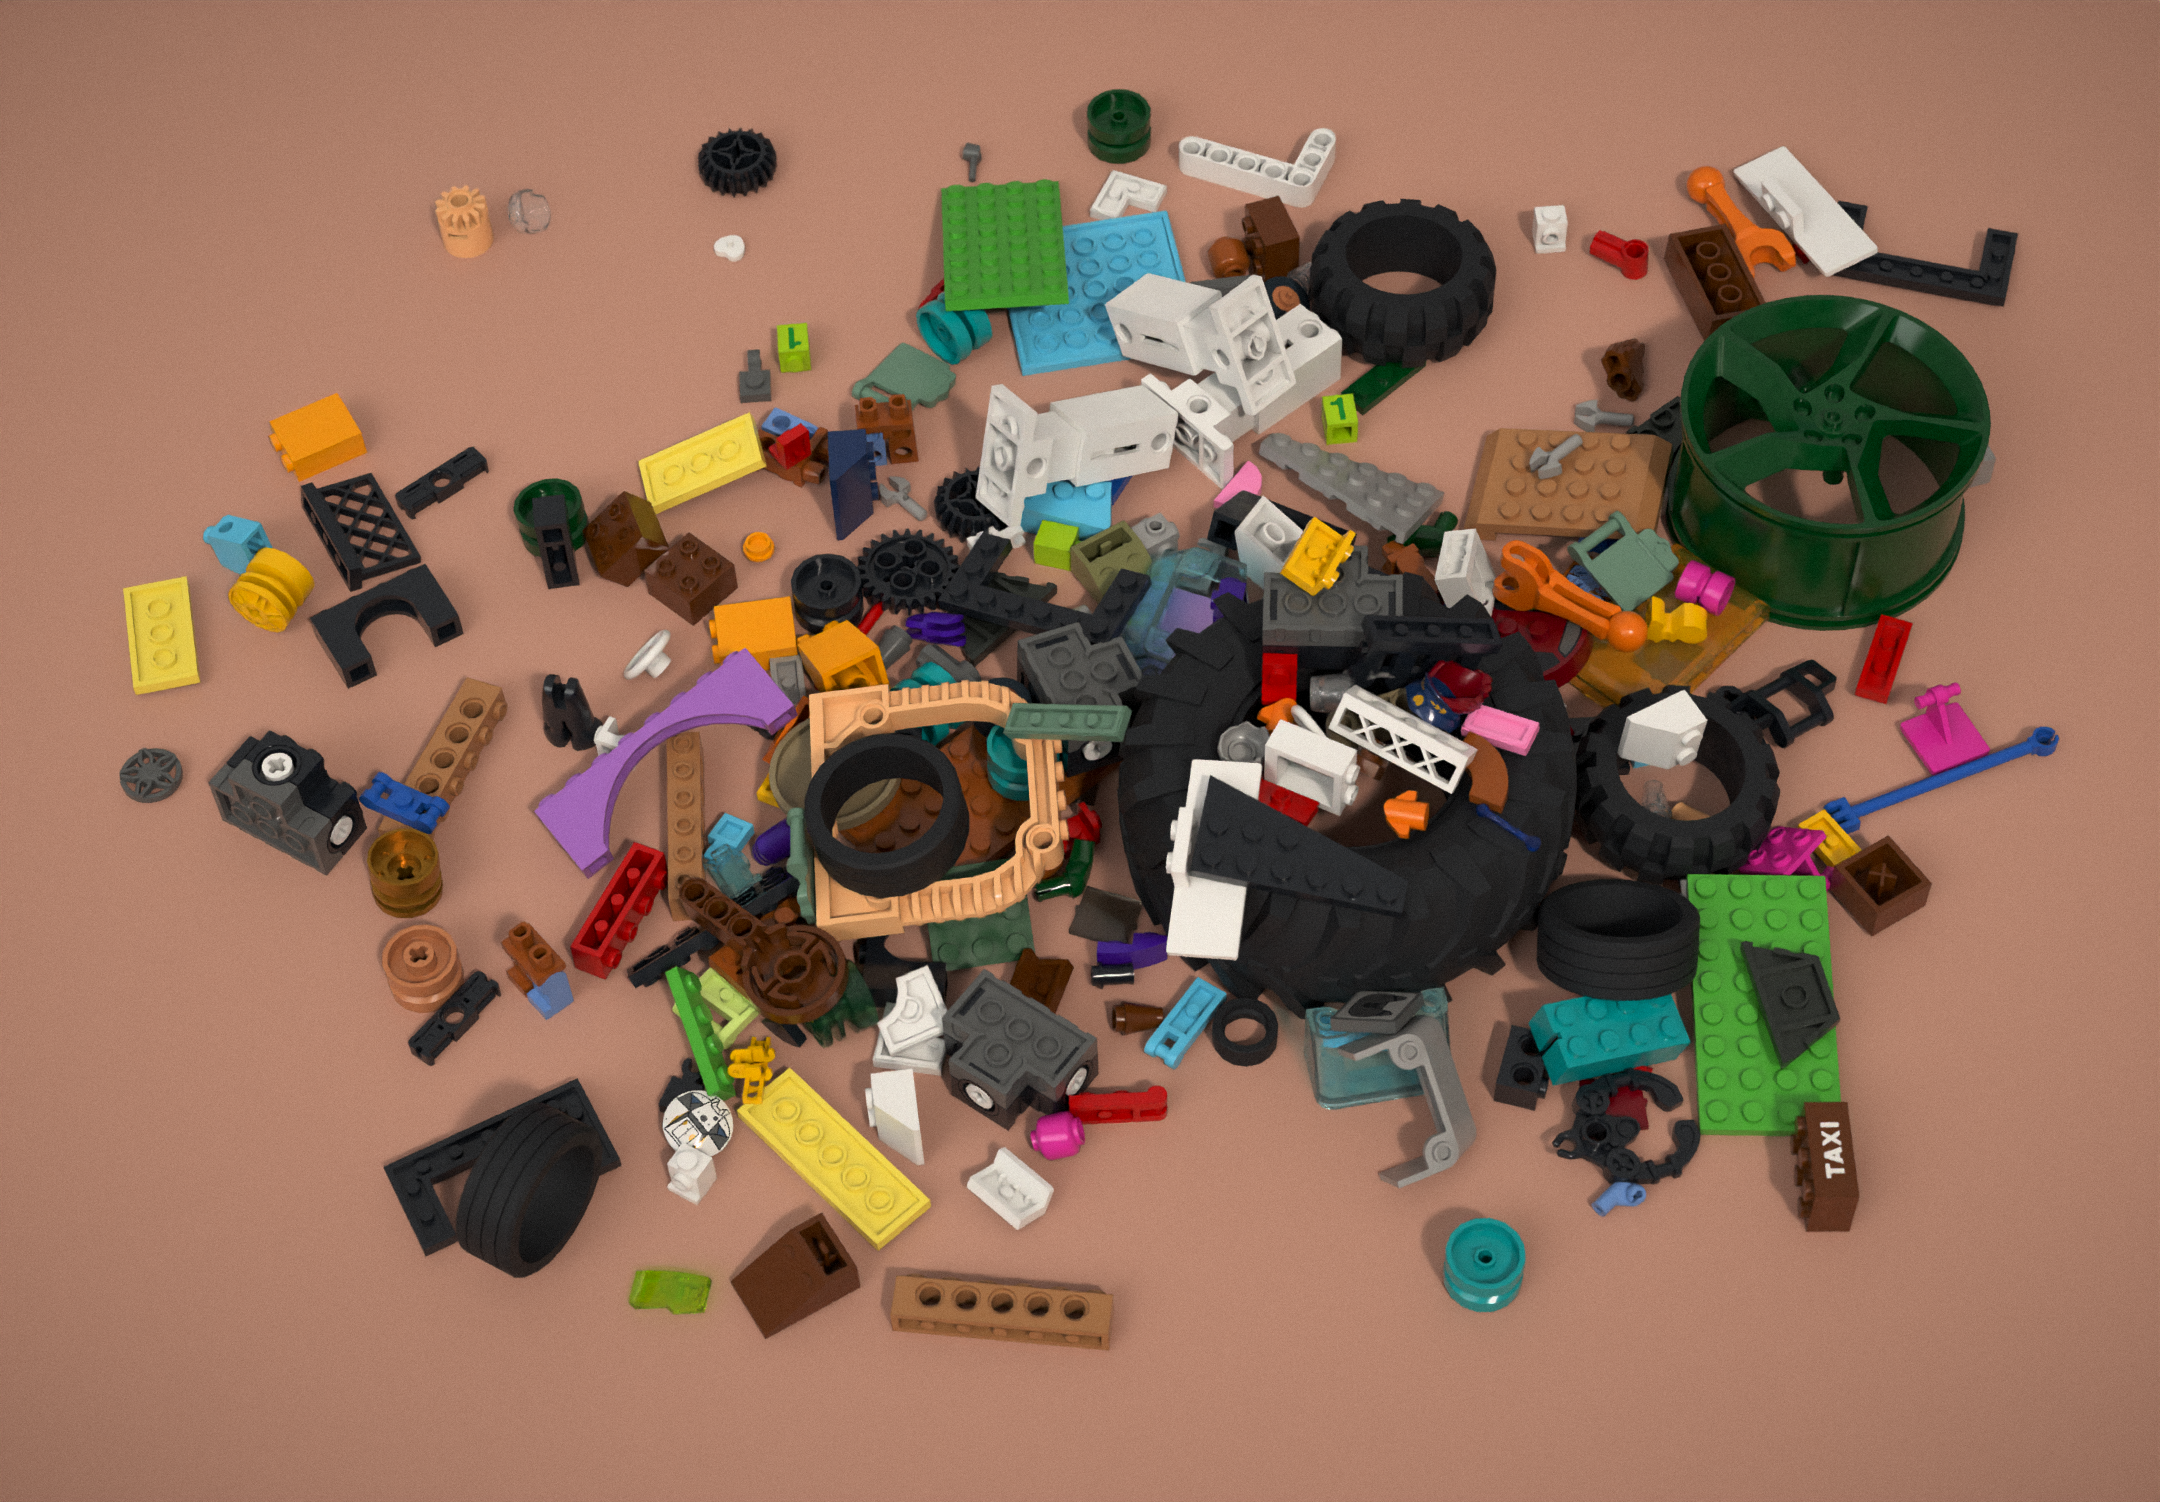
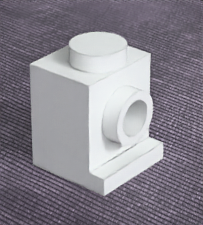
M1564 205L1534 207L1532 235L1536 254L1566 252L1565 241L1568 222Z
M684 1142L667 1163L671 1182L667 1186L668 1190L695 1205L699 1204L717 1179L713 1158Z

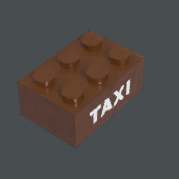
M1804 1102L1801 1116L1795 1117V1134L1790 1136L1791 1154L1797 1155L1798 1165L1794 1166V1184L1796 1187L1801 1186L1802 1197H1798L1797 1202L1798 1217L1804 1218L1806 1232H1849L1860 1196L1848 1103Z

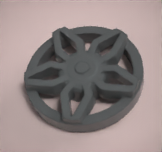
M158 748L140 749L138 753L125 762L119 773L120 783L126 795L142 803H153L166 799L178 789L183 779V769L176 755ZM149 758V763L145 764L144 759ZM176 766V775L173 779L169 772ZM127 782L136 784L135 792L127 786ZM156 788L164 789L158 793L150 794Z

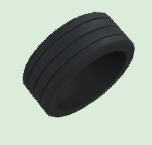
M896 733L871 735L852 741L840 748L820 765L810 781L805 797L804 817L820 863L830 877L844 888L865 896L879 898L904 896L923 890L938 881L957 862L965 848L970 831L969 811L955 767L947 756L934 745L911 735ZM884 779H911L929 785L943 797L940 814L932 827L920 839L904 848L883 853L861 852L843 845L832 836L836 816L844 803L857 791L869 784Z
M1597 879L1566 885L1550 893L1540 904L1538 910L1537 965L1541 973L1555 985L1586 997L1612 1001H1640L1666 996L1684 988L1696 976L1700 915L1697 908L1686 897L1656 884L1624 879Z
M532 1103L520 1108L509 1116L486 1143L465 1182L456 1215V1235L460 1247L467 1253L514 1278H525L540 1271L550 1263L573 1235L593 1197L602 1165V1144L599 1133L593 1127L546 1103Z

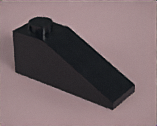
M564 494L532 498L534 528L548 589L580 585Z

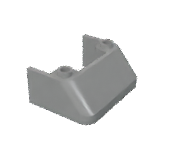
M1418 1015L1411 1018L1396 1034L1373 1033L1337 1047L1339 1055L1355 1061L1387 1049L1389 1057L1395 1066L1405 1070L1416 1068L1437 1133L1430 1136L1424 1143L1423 1156L1379 1173L1382 1181L1397 1188L1404 1187L1452 1167L1476 1139V1127L1443 1028L1438 1020L1426 1015Z

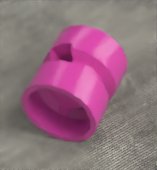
M1691 560L1680 577L1675 598L1685 603L1696 604L1698 602L1700 607L1704 608L1708 613L1719 616L1731 597L1735 586V578L1720 571L1712 574L1709 566Z

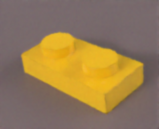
M1825 809L1797 826V828L1824 831L1826 838L1814 852L1827 866L1834 868L1835 865L1862 851Z

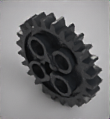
M906 528L904 535H899L896 530H893V537L891 538L881 534V542L872 539L871 548H863V556L858 557L857 566L860 571L863 596H871L872 605L882 602L883 611H886L891 606L894 607V614L896 615L901 609H906L908 616H911L913 609H917L923 614L924 607L926 606L936 610V601H938L960 567L958 565V555H953L952 546L945 547L944 539L935 542L934 533L929 534L927 537H922V530L920 529L916 535H911L909 528Z

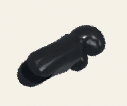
M547 675L542 688L543 730L547 740L554 746L562 748L568 744L571 738L572 747L576 751H583L596 745L594 743L595 733L598 727L603 726L600 719L594 717L579 680L570 677L567 684H562L559 675Z

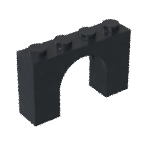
M1242 490L1216 509L1213 513L1207 540L1236 551L1237 543L1234 531L1261 497ZM1269 500L1303 531L1308 522L1313 518ZM1322 521L1342 536L1348 532V530ZM1357 534L1350 543L1351 545H1354Z
M426 564L410 569L398 577L380 583L364 593L353 596L332 608L323 610L319 614L310 617L317 640L348 689L377 676L372 657L363 644L361 637L365 629L381 617L398 614L415 619L422 626L434 647L464 634L459 614Z
M890 935L867 937L866 944L860 945L859 963L864 965L863 973H857L856 993H862L863 1007L885 1008L886 1002L896 1003L898 996L896 978L926 965L930 969L946 1006L948 989L947 963L913 962L899 959L893 956L884 946Z

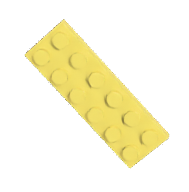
M791 1068L787 1069L765 1087L763 1104H744L737 1110L738 1117L877 1251L931 1207L930 1199Z

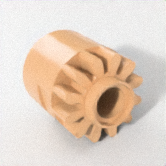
M465 185L463 189H457L454 186L451 188V192L441 193L443 200L435 201L437 207L435 211L443 244L447 252L459 258L476 257L486 252L494 240L485 196H480L479 189H474L470 192L468 185Z

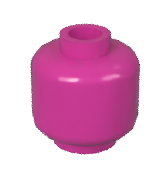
M1069 1111L1044 1115L1038 1118L1036 1130L1031 1131V1141L1034 1150L1041 1151L1042 1155L1049 1161L1078 1154L1081 1145L1085 1144V1132L1081 1119L1074 1117Z

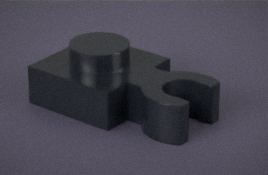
M687 1058L683 1062L682 1079L672 1076L658 1104L660 1112L665 1113L669 1104L683 1093L696 1090L705 1091V1087L701 1085L704 1082L700 1071L696 1073L691 1072L693 1068L692 1059Z

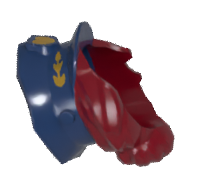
M1443 660L1438 661L1429 672L1425 673L1423 679H1417L1405 687L1409 709L1421 720L1450 733L1461 726L1460 717L1463 714H1470L1481 708L1484 699L1489 697V693L1492 690L1491 683L1493 679L1489 674L1480 669L1464 668L1452 660L1447 662Z

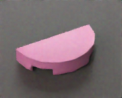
M1248 460L1214 499V508L1218 509L1242 490L1260 496L1262 492V475L1257 466Z

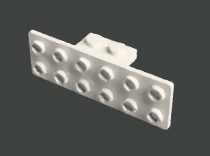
M1785 146L1734 169V176L1825 277H1829L1878 252L1876 244Z
M1195 759L1191 765L1186 807H1179L1178 820H1172L1171 841H1175L1174 851L1167 854L1166 872L1172 875L1175 889L1166 951L1170 956L1237 960L1247 887L1189 875L1210 775L1258 800L1262 765L1260 763Z

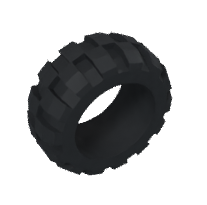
M1400 198V203L1385 204L1384 200L1367 203L1356 214L1349 210L1340 216L1319 239L1312 253L1310 267L1309 298L1312 302L1311 311L1317 314L1319 319L1329 328L1335 329L1340 334L1342 350L1345 353L1351 355L1357 352L1363 355L1364 361L1367 363L1385 366L1386 362H1402V368L1423 367L1425 361L1436 359L1440 363L1456 356L1463 345L1469 347L1487 325V318L1493 311L1497 270L1493 253L1481 232L1469 220L1459 221L1456 211L1437 204L1432 208L1421 205V200ZM1410 272L1429 277L1442 286L1423 293L1395 294L1373 288L1364 283L1363 280L1381 273Z
M1666 685L1663 687L1662 693L1652 694L1649 687L1628 694L1620 699L1619 707L1614 703L1605 707L1589 723L1587 735L1580 739L1576 753L1577 793L1575 810L1577 811L1574 819L1589 844L1595 842L1601 844L1599 855L1603 860L1619 872L1625 866L1638 872L1637 881L1661 886L1664 879L1678 880L1679 888H1681L1680 880L1686 879L1687 874H1711L1713 872L1714 874L1729 875L1746 864L1749 853L1752 850H1759L1769 832L1781 792L1777 784L1780 772L1774 752L1770 744L1760 745L1764 734L1746 712L1737 716L1730 711L1731 702L1710 691L1707 698L1690 694V686ZM1684 689L1707 719L1703 738L1694 760L1708 768L1720 780L1730 801V806L1716 815L1689 821L1666 818L1640 805L1628 793L1618 773V769L1630 760L1621 758L1617 753L1628 716Z

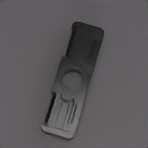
M467 448L397 492L395 497L398 507L401 510L405 509L406 515L410 519H416L415 514L436 501L440 504L462 490L464 483L483 471L488 473L489 468L486 458L476 448ZM440 479L450 480V483L444 487L434 485Z
M475 972L409 1039L408 1044L411 1053L427 1065H435L434 1059L440 1055L452 1040L457 1042L479 1019L478 1014L496 997L495 995L501 996L499 984L493 979L488 981L486 974L483 972ZM460 1012L464 1014L463 1020L457 1024L446 1022V1018L451 1013Z

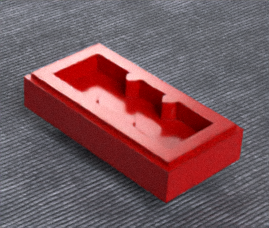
M1261 778L1258 801L1308 826L1317 814L1320 802Z

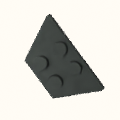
M997 572L987 586L1043 602H1048L1057 594V585L1047 582L1046 586L1029 583V578L1008 576L1001 572ZM963 615L964 618L960 622L965 624V632L960 635L966 636L967 639L966 644L961 647L969 663L976 667L1017 629Z
M1741 942L1740 950L1780 1068H1785L1838 1025L1840 1016L1819 956L1807 953L1795 954L1787 949L1778 947L1768 950L1752 946L1753 942Z

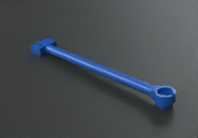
M2039 727L2033 731L2032 736L2028 737L2027 741L1853 806H1850L1845 797L1827 803L1823 810L1825 809L1839 826L1849 834L1860 829L1861 822L1858 818L2030 753L2031 755L2037 754L2042 757L2053 754L2059 737L2055 735V730L2052 728Z

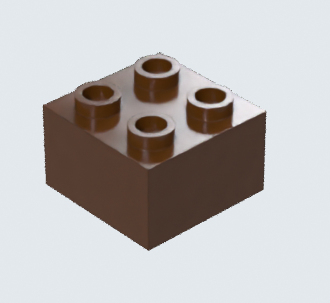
M1280 196L1245 204V217L1241 219L1245 238H1242L1241 241L1251 258L1254 275L1262 276L1264 283L1270 278L1277 276L1287 277L1292 280L1299 278L1300 236Z
M623 491L583 530L600 577L625 587H629L644 573V570L669 549L651 502L626 491Z
M690 532L644 570L648 593L692 626L697 624L714 609V606H718L738 588L734 564Z
M1888 835L1835 865L1830 882V890L1872 937L1924 907L1932 883Z

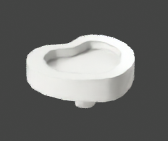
M737 235L726 236L715 242L714 252L719 257H726L729 261L736 262L743 258L745 254L744 242Z

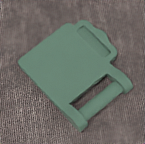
M901 343L866 378L859 380L854 385L852 397L857 400L872 397L876 399V403L889 402L888 397L872 390V387L876 386L892 395L904 394L906 400H911L912 411L919 402L927 408H933L938 402L948 398L950 390L955 386L956 374L950 371L949 364L906 343Z
M1616 510L1609 516L1608 522L1581 542H1573L1567 547V551L1571 558L1589 573L1615 605L1620 606L1621 611H1633L1673 580L1672 572L1677 569L1679 560L1673 554L1669 541L1659 537L1650 528L1637 534L1625 516ZM1615 531L1624 536L1593 560L1587 554V552Z
M792 808L786 814V822L790 826V858L787 860V871L800 882L797 901L800 905L801 916L806 919L808 924H816L814 844L806 828L805 810L803 808Z

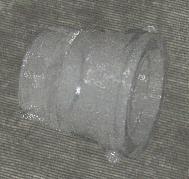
M1345 669L1342 673L1311 677L1310 706L1312 711L1331 713L1337 710L1344 693L1354 686L1352 677H1349L1348 669Z

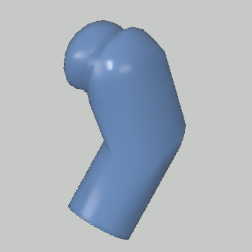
M1615 1182L1592 1203V1208L1598 1215L1604 1217L1615 1206H1638L1645 1201L1646 1190L1639 1184Z

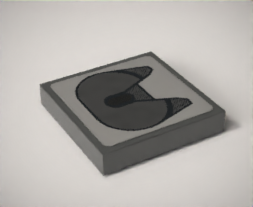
M1357 991L1330 1018L1331 1030L1337 1032L1396 1034L1424 1005L1423 993Z

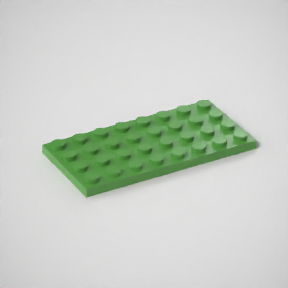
M1042 179L1035 183L1011 181L1001 185L981 183L977 186L951 185L948 188H941L946 311L1069 304L1059 181Z
M1687 874V899L1697 908L1700 915L1698 966L1696 976L1691 981L1698 1129L1701 1135L1791 1136V1134H1795V1117L1801 1116L1804 1102H1841L1836 1026L1787 1067L1780 1068L1740 946L1741 942L1748 941L1753 942L1752 946L1768 950L1778 947L1787 949L1795 954L1807 953L1819 956L1834 999L1825 876Z

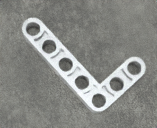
M1327 128L1314 130L1294 165L1199 137H1186L1179 143V169L1187 176L1264 198L1279 195L1284 204L1301 208L1307 207L1315 200L1335 161L1336 135Z

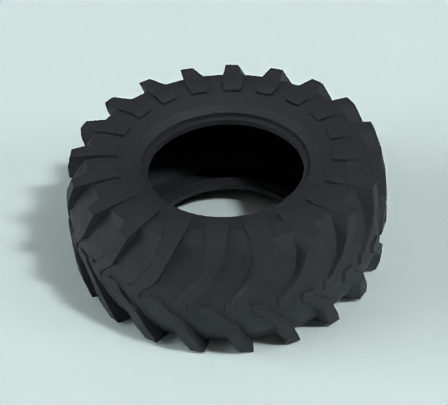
M1404 572L1403 616L1492 619L1484 605L1468 594L1451 608L1443 606L1435 591L1423 576ZM1229 592L1213 599V602L1224 617L1218 619L1200 633L1176 628L1165 639L1167 645L1176 655L1165 666L1160 675H1142L1134 692L1136 699L1142 705L1132 727L1126 730L1123 742H1120L1119 756L1124 759L1119 766V788L1117 789L1119 824L1134 889L1153 925L1162 924L1167 938L1175 889L1172 875L1166 872L1167 854L1174 851L1175 841H1171L1172 820H1178L1179 807H1186L1192 761L1195 759L1221 761L1217 752L1220 736L1229 727L1238 726L1246 721L1258 728L1266 727L1267 724L1257 719L1259 711L1269 706L1262 705L1263 599L1248 604ZM1518 631L1501 638L1503 645L1499 653L1483 656L1477 669L1486 672L1493 679L1491 683L1492 690L1489 693V697L1484 699L1482 705L1539 722V732L1527 756L1495 747L1502 756L1508 772V798L1502 813L1500 814L1469 801L1472 779L1464 770L1452 794L1441 789L1447 801L1428 821L1425 831L1414 830L1410 832L1409 839L1396 838L1375 845L1346 847L1408 880L1401 919L1247 888L1238 959L1226 960L1180 956L1182 960L1195 972L1210 963L1221 982L1237 998L1258 999L1265 989L1272 990L1279 996L1286 1007L1300 1019L1316 1022L1320 1020L1325 1002L1346 1003L1357 991L1364 990L1423 993V997L1430 1004L1438 1007L1453 1001L1445 983L1472 968L1492 976L1502 969L1506 964L1496 951L1506 944L1519 929L1534 931L1537 928L1538 910L1540 907L1538 904L1541 903L1548 892L1552 881L1556 880L1563 873L1567 854L1564 853V850L1569 847L1577 793L1576 756L1566 707L1556 681H1545L1541 664L1530 643ZM1425 655L1418 656L1414 664L1415 667H1420ZM1451 655L1449 661H1455L1457 656ZM1343 668V670L1297 669L1296 704L1301 706L1313 718L1324 734L1326 733L1328 715L1337 710L1344 693L1354 686L1352 677H1349L1348 668ZM1375 678L1371 686L1364 688V690L1376 696L1397 690L1387 688L1384 678ZM1407 679L1405 685L1401 688L1407 687L1416 679ZM1463 714L1460 717L1461 726L1448 734L1464 741L1466 737L1461 736V727L1468 714ZM1399 736L1400 741L1406 740ZM1390 739L1383 743L1390 745L1393 744V740ZM1413 743L1403 746L1405 755L1415 762L1425 760L1419 746ZM1445 760L1434 762L1437 774L1450 781L1457 766Z

